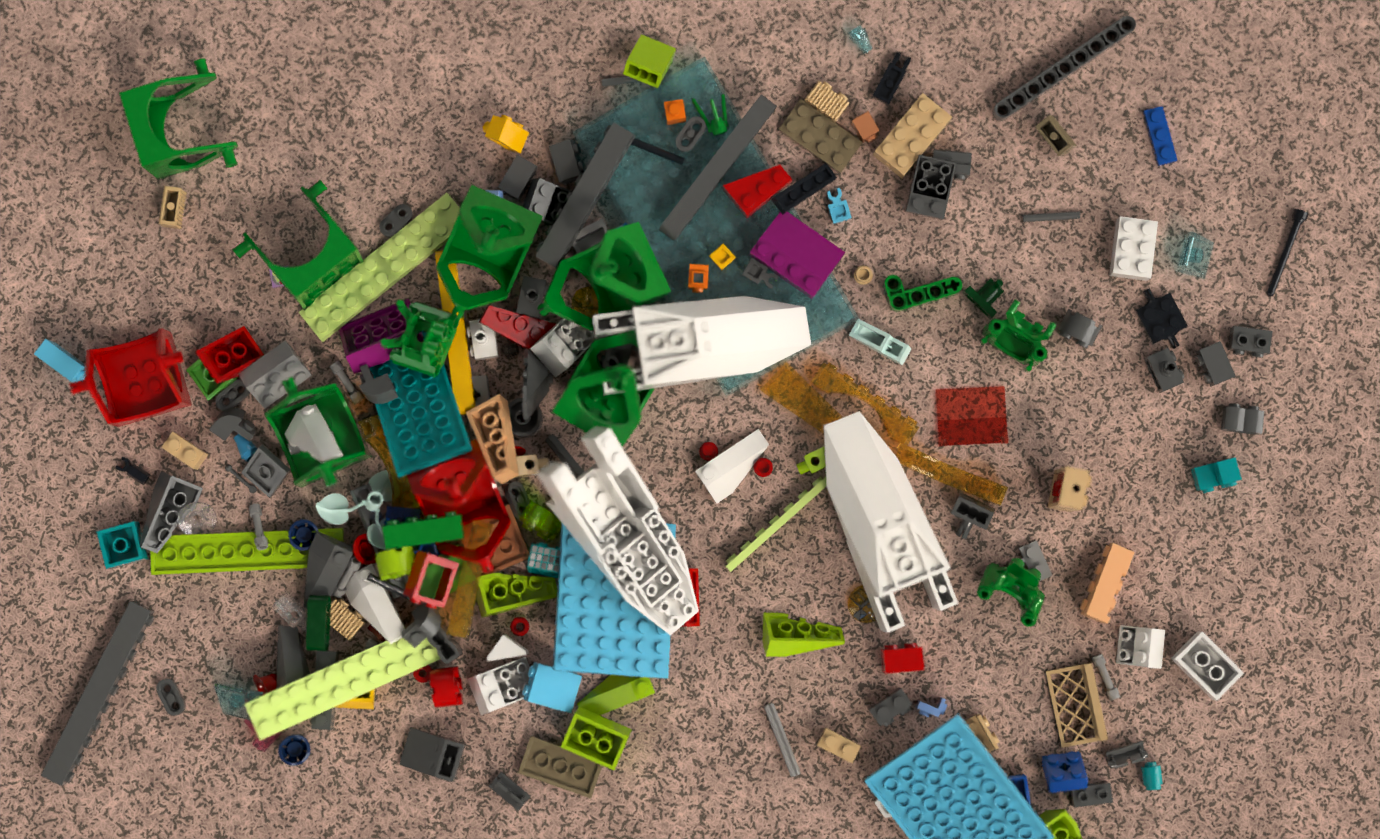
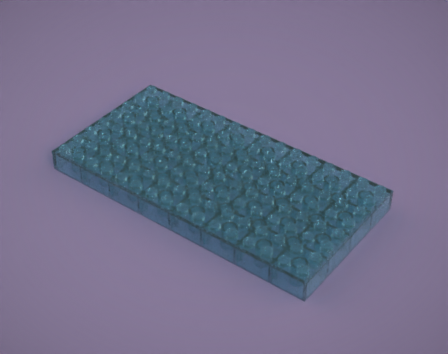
M704 56L664 79L659 88L652 86L573 131V136L587 160L592 159L595 155L594 149L598 142L602 143L605 137L604 132L606 128L614 122L633 133L636 139L685 158L682 166L630 145L605 188L623 222L626 225L636 222L640 223L671 289V292L667 294L671 303L748 296L805 307L811 345L759 372L716 378L725 397H728L856 323L859 317L833 273L829 275L813 299H810L779 276L778 280L774 278L768 280L769 284L773 285L772 289L767 288L763 281L757 285L742 276L752 258L749 256L750 251L780 212L773 201L770 200L746 219L723 191V185L770 168L754 139L675 241L659 230L664 220L742 120ZM725 94L729 125L727 127L728 132L713 136L712 132H708L706 126L704 134L691 151H679L675 143L676 137L690 118H701L691 99L694 98L711 124V120L715 118L710 99L714 100L719 118L722 117L723 120L721 95ZM683 99L686 122L667 125L664 102ZM696 124L692 128L697 131L700 129V126ZM683 140L681 144L683 146H687L689 142L687 140ZM794 208L788 211L791 215H793L801 221L799 215L797 214ZM724 243L735 255L736 259L721 271L710 259L709 255ZM690 264L709 265L708 289L704 290L703 293H692V290L688 289ZM768 269L766 273L770 274L773 272ZM694 273L693 282L703 283V274Z

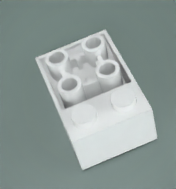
M563 318L530 349L547 369L557 377L567 370L591 346L593 341L598 338H595L594 331H590Z
M526 657L467 679L481 715L524 698L523 689L526 684L528 685L530 678L528 677L530 666Z

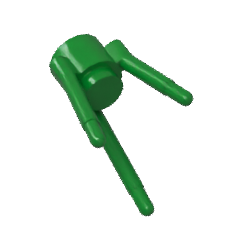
M725 94L721 95L723 120L722 117L719 118L714 100L710 99L715 118L711 120V124L694 98L691 99L699 115L705 121L708 132H712L713 136L728 132L727 127L729 125Z

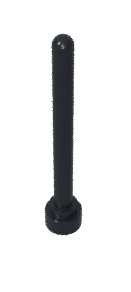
M1294 209L1293 225L1267 290V296L1269 297L1275 294L1300 225L1307 221L1309 213L1303 210Z

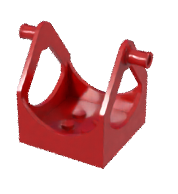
M163 328L131 342L87 350L84 379L69 383L70 388L72 387L70 390L73 395L88 390L107 424L116 427L192 406L180 364L184 362L182 352L176 350L172 333ZM94 364L103 384L108 409L96 388L93 377Z
M474 439L470 441L472 451L407 475V478L424 517L428 514H437V517L445 516V512L456 511L457 514H462L463 526L482 519H499V523L487 542L475 549L449 544L446 541L435 543L440 553L479 563L481 571L488 573L486 567L489 568L490 572L494 569L490 558L511 525V520L478 440Z

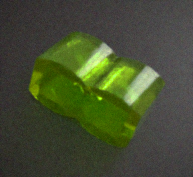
M530 500L519 518L523 522L522 527L530 532L533 529L538 531L537 536L545 541L548 538L554 540L562 526V522L555 514Z

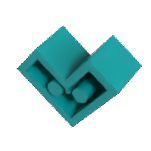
M1236 457L1191 469L1196 491L1202 490L1203 493L1214 491V487L1221 485V489L1237 485L1236 481L1242 480Z

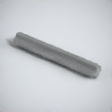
M769 703L764 706L789 773L791 777H795L800 774L799 767L773 703Z

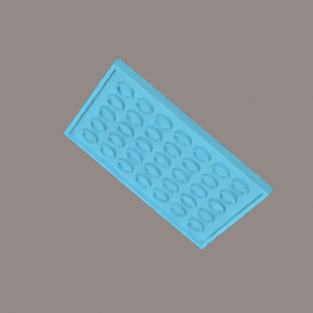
M562 523L553 671L668 679L670 635L621 596ZM666 524L675 538L676 524Z
M959 714L864 780L909 839H1054L1051 831Z

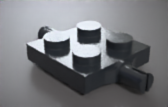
M1150 288L1143 291L1148 302L1135 311L1152 343L1155 344L1161 340L1168 339L1173 349L1180 346L1175 335L1180 330L1188 327L1171 293L1155 298Z

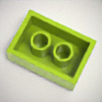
M579 706L561 748L615 770L632 729Z

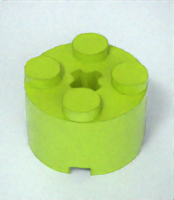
M413 546L391 549L375 554L380 580H391L404 575H410L415 560Z

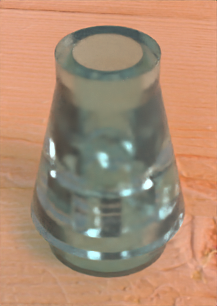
M861 25L848 33L850 35L849 39L863 54L873 49L866 29H863Z

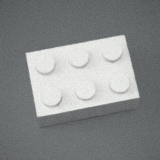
M1122 216L1116 220L1109 276L1144 281L1151 279L1158 221Z
M1197 631L1171 657L1212 700L1216 701L1244 674L1202 631Z

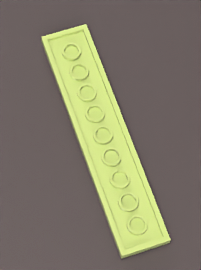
M445 193L366 257L361 264L356 265L349 273L324 291L308 308L302 309L299 314L319 339L324 342L443 246L449 239L460 207L448 193Z
M404 638L392 644L384 641L249 701L244 705L259 739L262 740L440 660L437 649L429 643L427 638L416 648Z

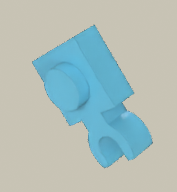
M837 188L838 196L836 197L831 196L830 191L827 192V198L833 203L828 205L833 224L852 218L847 200H840L842 196L840 188Z

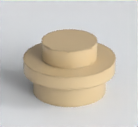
M859 266L854 271V279L858 284L866 285L873 278V272L868 266Z

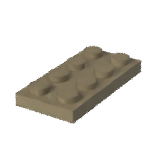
M802 99L799 100L779 128L780 132L824 163H827L828 166L840 174L863 143Z
M530 736L518 773L592 798L602 765L563 749L560 745Z

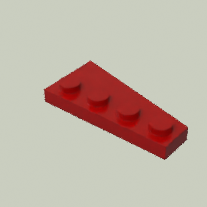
M487 305L479 320L480 324L529 350L556 325L548 321Z

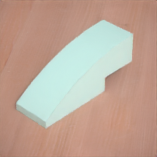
M857 319L849 334L850 337L900 365H903L911 351L909 345L860 319Z

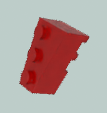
M779 164L723 185V191L747 219L790 185L792 178Z

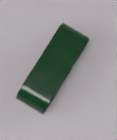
M309 595L306 627L307 650L328 651L331 617L330 596Z

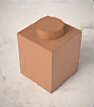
M869 111L851 121L854 131L863 143L865 141L870 143L878 138L877 135L880 130Z

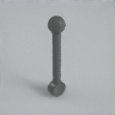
M230 464L225 466V470L231 472L247 486L250 493H256L257 488L244 480L232 469Z

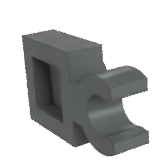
M751 258L742 274L743 277L757 285L763 281L769 289H772L773 285L769 284L768 280L770 278L778 280L776 274H767L768 267Z

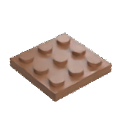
M509 504L505 508L511 520V525L490 558L494 569L490 572L489 568L486 567L488 573H483L479 563L470 562L476 577L496 573L529 559V550ZM482 519L463 526L465 537L461 541L464 547L475 549L478 546L484 545L499 523V519Z

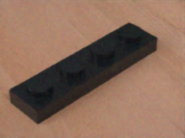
M825 163L774 196L771 200L782 215H784L834 182L837 176Z

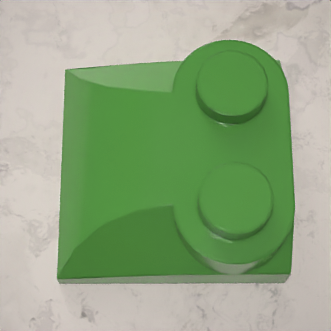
M200 359L186 369L208 401L238 378L236 377L217 384Z

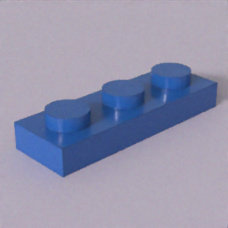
M1163 106L1143 111L1158 166L1178 161Z

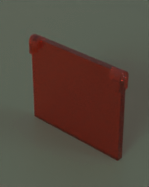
M1005 386L936 389L939 447L1008 443Z

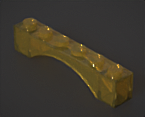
M823 363L810 382L812 385L826 394H847L866 402L882 418L890 438L904 447L909 444L919 429L916 425L917 421L909 416L907 418L902 416V411L892 405L890 408L884 404L886 401L878 395L874 397L868 393L870 390L864 385L860 384L858 386L853 383L854 379L846 373L844 375L837 372L838 368L833 364Z
M379 415L358 421L363 439L378 453L388 472L392 490L390 511L392 519H398V522L406 521V518L418 516V519H424L407 475L399 478L396 473Z
M902 443L898 445L895 456L904 468L996 506H1001L1008 489L1006 486L951 466Z
M473 520L467 548L475 549L478 546L484 545L494 531L495 525ZM466 560L463 562L447 630L449 635L469 638L482 574L479 563Z

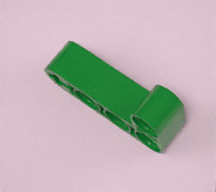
M890 275L885 279L883 287L890 309L894 312H901L955 296L961 291L962 282L957 277H950L904 291L901 279L897 275ZM895 280L897 288L890 289L887 282ZM951 282L953 285L957 284L955 291L952 288L946 289V294H944V288L948 287ZM930 288H937L939 290V296H932L930 294ZM919 293L921 301H913L911 295ZM900 298L903 301V306H894L893 299Z

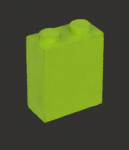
M641 34L627 59L623 74L659 88L673 61L676 48Z

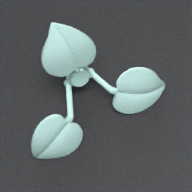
M388 469L372 476L368 484H370L373 492L368 495L366 500H362V502L352 508H348L349 502L343 495L337 493L327 495L316 503L315 507L318 514L328 523L340 525L347 522L348 512H352L365 505L369 511H375L376 524L369 526L367 538L376 548L386 550L382 526L387 524V520L390 519L385 518L379 522V507L383 501H392L399 495L400 483L395 481L397 476L396 470Z

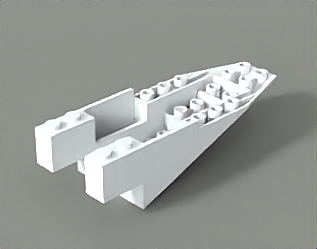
M748 296L633 307L632 310L594 315L592 317L595 338L636 330L641 368L632 370L636 376L637 390L756 373L811 345L804 306ZM611 381L602 383L604 396L624 393V390L622 392L615 391L612 388L613 382Z
M860 411L824 425L827 489L880 630L889 633L905 626L893 592L917 582H923L933 609L942 611L958 604L946 570L951 568L898 458Z
M594 427L581 439L596 463L575 480L566 464L550 462L537 473L552 497L547 502V505L621 596L666 633L672 635L699 611L685 554L657 510L659 508L610 428Z

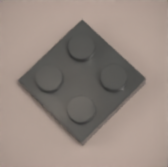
M261 445L241 473L270 498L276 493L291 469L264 445Z

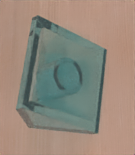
M1195 232L1186 234L1176 272L1205 279L1214 242Z
M214 684L223 714L251 720L244 704L261 697L263 692L232 684Z

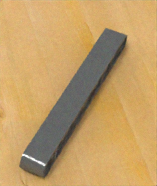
M1131 16L1122 17L999 101L992 111L993 117L997 121L1008 119L1122 41L1135 29V19ZM1122 23H1128L1130 30L1123 29ZM1107 33L1113 34L1114 37H1115V40H1113V41L1108 40L1107 37H1106V34H1107ZM1091 44H1097L1099 51H1093ZM1075 55H1082L1084 61L1078 62L1075 58ZM1060 65L1067 66L1068 72H1062L1060 70ZM1044 76H1051L1053 83L1045 82ZM1034 86L1037 88V93H1030L1028 87ZM1013 97H1019L1022 100V104H1015ZM997 108H1004L1006 115H1000L997 112Z
M762 94L758 97L659 228L662 233L673 241L679 237L775 111L777 106Z

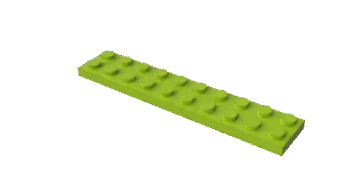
M344 528L318 529L319 532L344 542ZM289 530L263 531L264 536L268 540V548L264 550H257L254 542L256 538L255 532L172 535L158 553L150 551L151 575L307 568L309 550L301 551L295 549L289 541Z

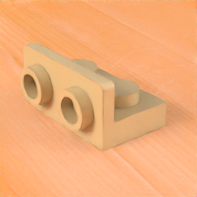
M977 713L965 720V723L988 752L999 749L997 745L999 740L994 732L990 733L988 729L990 724L985 715L981 717Z

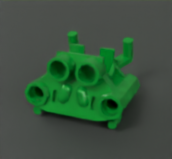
M397 300L396 307L406 318V330L397 339H382L381 347L385 349L396 348L390 353L392 363L437 377L455 337L460 320L457 319L458 315L456 314L453 317L451 312L418 301L412 302L408 309L403 300ZM421 331L427 332L424 342H419L417 339Z
M1014 300L1006 312L1007 319L1000 320L994 318L983 328L982 335L984 338L980 341V344L985 345L989 342L990 345L1017 362L1027 365L1024 371L1028 373L1032 370V366L1035 367L1047 358L1048 351L1042 346L1041 340L1049 339L1056 324L1050 322L1045 332L1042 331L1044 326L1037 322L1034 325L1024 319L1025 314L1018 310L1016 311L1020 302Z
M1019 558L1011 559L1008 567H1000L995 563L987 565L978 586L977 595L983 600H988L995 590L1006 592L1020 604V621L1023 625L1027 627L1035 625L1045 599L1043 592L1038 589L1041 578L1040 571L1035 568L1025 569L1024 562Z

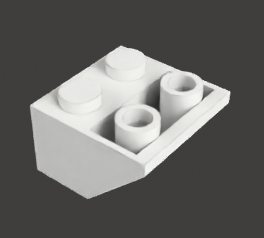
M1120 625L1116 664L1162 669L1165 630Z

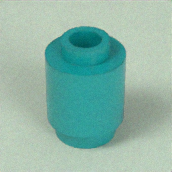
M1156 761L1145 762V766L1141 767L1143 786L1146 787V790L1162 789L1161 765H1157Z

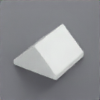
M504 634L488 655L487 661L527 655L529 652L525 647Z

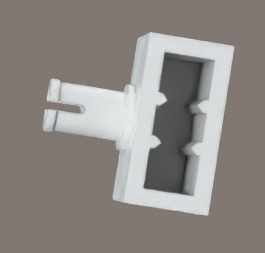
M479 320L469 321L470 326H467L468 338L472 337L473 345H470L471 357L475 356L476 361L499 357L495 331L480 324Z

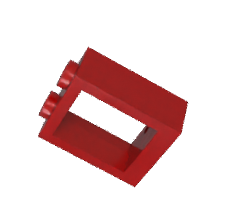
M418 550L403 595L410 597L409 601L420 604L423 601L426 602L425 606L436 609L437 606L445 608L459 563ZM429 562L444 567L434 599L418 594Z

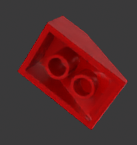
M245 326L195 352L217 384L239 377L238 373L264 356Z

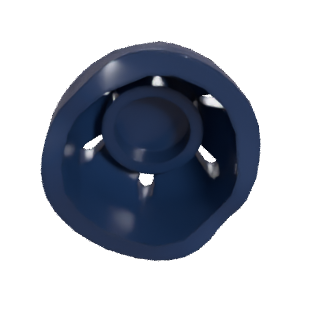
M306 519L294 522L288 533L291 545L297 550H309L311 545L309 540L313 541L318 528L313 522Z
M290 735L283 739L278 753L285 764L290 766L299 765L310 756V744L302 735Z

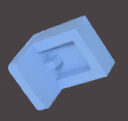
M940 698L936 708L918 700L916 708L920 709L918 713L929 717L932 714L939 717L940 714H944L947 708V704H945L946 699Z

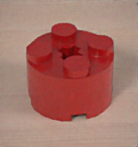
M458 666L430 671V686L433 690L432 700L435 708L463 705V696L460 693V690L463 689L462 678H459Z

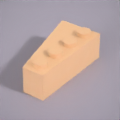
M498 394L467 411L466 414L493 478L503 484L518 476L519 472L508 401Z
M1114 543L1105 546L1102 556H1104L1102 564L1098 563L1094 572L1097 574L1095 581L1090 582L1087 589L1089 595L1087 599H1083L1080 605L1081 615L1100 623H1109L1111 617L1107 616V614L1115 607L1116 599L1114 595H1117L1122 588L1123 581L1120 579L1122 576H1126L1135 552Z

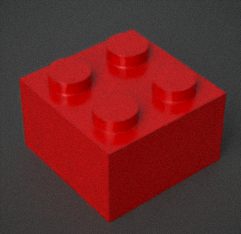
M905 643L902 648H898L896 644L885 645V649H880L882 672L885 674L924 670L923 649L921 646H917V643Z

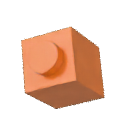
M683 99L664 102L667 125L686 122Z

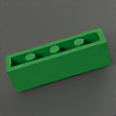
M456 511L445 512V516L437 517V514L425 515V519H418V516L406 518V521L398 522V519L387 520V524L382 526L385 549L464 539L462 514H457Z

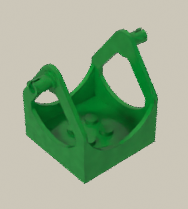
M205 58L194 61L197 75L165 78L119 93L141 166L158 180L204 166L221 156L224 158L226 168L238 165L234 150L238 147L237 142L176 150L170 148L165 137L164 123L171 105L176 100L186 97L217 79L216 73L209 72ZM192 83L173 95L152 97L158 87ZM213 152L194 163L180 158L186 155Z
M318 180L309 189H305L304 186L300 188L329 226L327 242L319 255L313 260L297 267H281L272 264L246 232L242 234L244 241L232 249L239 259L251 249L255 250L304 310L335 282L349 273L356 265L363 262L355 245L316 201V197L327 190V187L321 180Z
M471 185L436 266L451 301L455 305L451 312L453 317L459 312L457 319H461L464 316L465 310L505 300L508 297L543 218L542 215ZM462 263L480 268L490 274L499 283L501 288L478 295H470L459 289L448 265Z
M636 222L608 230L604 233L602 241L559 262L545 294L544 302L538 305V310L544 308L539 312L543 316L551 312L590 331H594L592 318L566 306L561 296V290L568 271L572 268L579 271L594 289L598 301V315L632 310L633 307L649 306L669 294L671 289L640 223Z
M636 330L595 339L573 371L552 410L554 414L585 433H588L594 427L610 428L621 447L625 445L642 419L641 411L655 388L637 390L636 376L630 367L619 365L603 369L597 354L600 350L629 343L639 348ZM611 381L613 382L612 388L615 391L622 392L624 390V393L604 396L602 383Z
M293 377L281 382L288 396L264 415L282 446L295 486L304 487L322 478L326 487L338 482L334 473L372 457L345 392L340 385L334 383L301 392L298 391ZM316 395V396H314V397H312V398H309V399H307V400H305V401H303V402H300V403H298V404H295V405H293V406H290V407L285 408V407L288 406L289 404H291V403H293V402H295V401H297V400H300V399H302V398H304V397ZM316 404L329 430L333 431L342 457L322 463L311 457V454L307 451H300L298 454L290 455L287 445L289 442L285 437V432L296 412L307 405Z

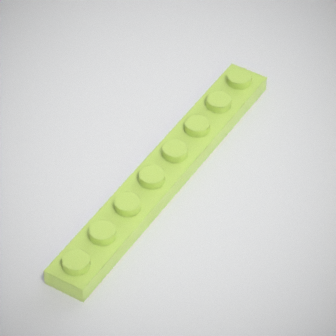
M819 477L812 483L814 487L809 492L805 489L798 496L800 500L796 504L791 502L783 509L786 513L781 517L776 515L769 522L771 526L767 530L762 528L755 534L756 539L752 543L747 541L740 548L742 552L736 556L734 553L726 560L728 564L725 567L731 572L827 486L826 477L824 479Z

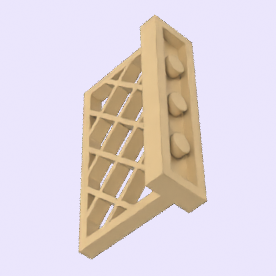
M1092 662L1046 671L1062 748L1108 740ZM1081 669L1083 677L1079 683L1069 677L1073 670ZM1059 673L1065 677L1060 686L1052 683L1051 674ZM1067 679L1077 685L1071 694L1061 688ZM1082 681H1084L1085 687L1080 685ZM1053 686L1057 688V691L1055 692V694H1054ZM1078 687L1086 691L1087 696L1083 702L1073 696ZM1059 690L1069 696L1064 705L1056 702L1055 696ZM1071 698L1081 704L1075 713L1065 707ZM1086 700H1088L1089 706L1084 704ZM1057 705L1061 707V710L1059 712ZM1082 706L1090 710L1091 715L1087 721L1077 715ZM1063 709L1073 715L1068 724L1060 721L1059 715ZM1075 717L1085 723L1079 732L1070 727ZM1091 718H1092V723H1093V725H1091L1090 723H1088ZM1086 725L1094 729L1095 737L1086 738L1081 734ZM1067 729L1077 734L1075 739L1069 743H1065L1063 736Z

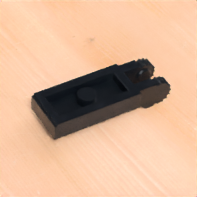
M897 51L892 63H889L872 95V98L888 106L912 58L908 57L902 68L896 66L897 61L901 57V52Z

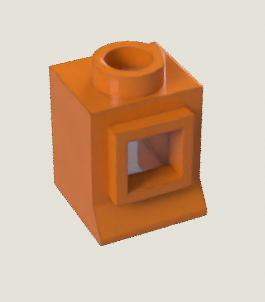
M689 265L688 289H691L692 293H703L704 290L708 289L709 265Z

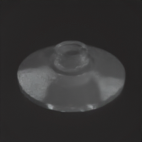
M192 502L180 510L177 521L180 530L186 535L209 534L216 525L217 517L210 505L203 502ZM200 515L199 518H194L193 516Z

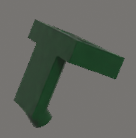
M990 278L978 292L969 286L963 294L991 319L997 313L991 305L1004 292L1001 288L1003 281L1001 279L994 281Z

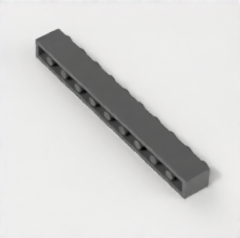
M136 601L129 602L41 774L42 777L60 786L72 781L75 775L73 773L75 766H79L84 756L81 754L84 748L87 749L93 739L91 735L93 731L98 730L102 722L99 720L102 713L105 714L110 707L109 700L111 696H115L119 689L117 684L120 678L123 679L128 672V668H126L128 662L133 661L137 654L135 649L138 643L141 644L146 636L144 633L146 627H150L154 621V610Z

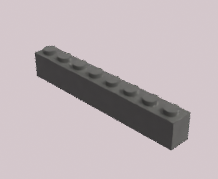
M614 122L606 128L602 143L598 142L594 149L595 155L586 162L584 174L582 176L579 175L573 193L569 192L565 199L566 205L557 212L555 224L553 226L550 225L545 235L547 237L544 243L540 242L536 249V252H538L536 257L557 268L559 262L565 259L636 137L633 133Z

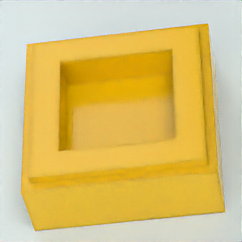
M724 243L709 255L710 259L721 271L736 259L735 255Z

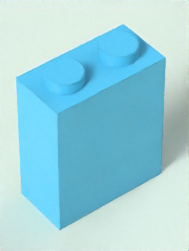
M45 339L34 353L35 356L71 382L83 380L85 377V364L53 341Z
M534 662V665H531L528 672V677L530 678L528 685L524 686L523 699L531 703L571 713L582 676L573 672L553 671L552 666Z

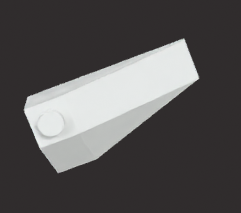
M316 404L307 405L298 410L285 432V437L292 447H299L302 452H309L311 457L322 463L342 457V453Z
M757 429L697 469L695 473L715 502L719 503L734 492L769 444L759 429Z
M370 564L353 574L345 586L347 589L345 593L350 604L392 644L402 638L401 632L405 630V627L387 589L367 580L369 573L379 577L378 570Z

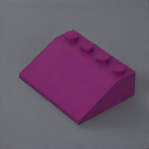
M779 212L750 251L749 256L768 267L769 270L810 299H813L846 252L789 212L784 215Z
M408 298L403 301L409 309L411 302ZM396 303L346 323L339 329L345 357L354 374L361 372L360 367L367 364L371 368L390 360V353L396 348H382L380 345L381 340L401 337L407 326L406 318L398 310ZM422 332L417 336L419 342H424Z

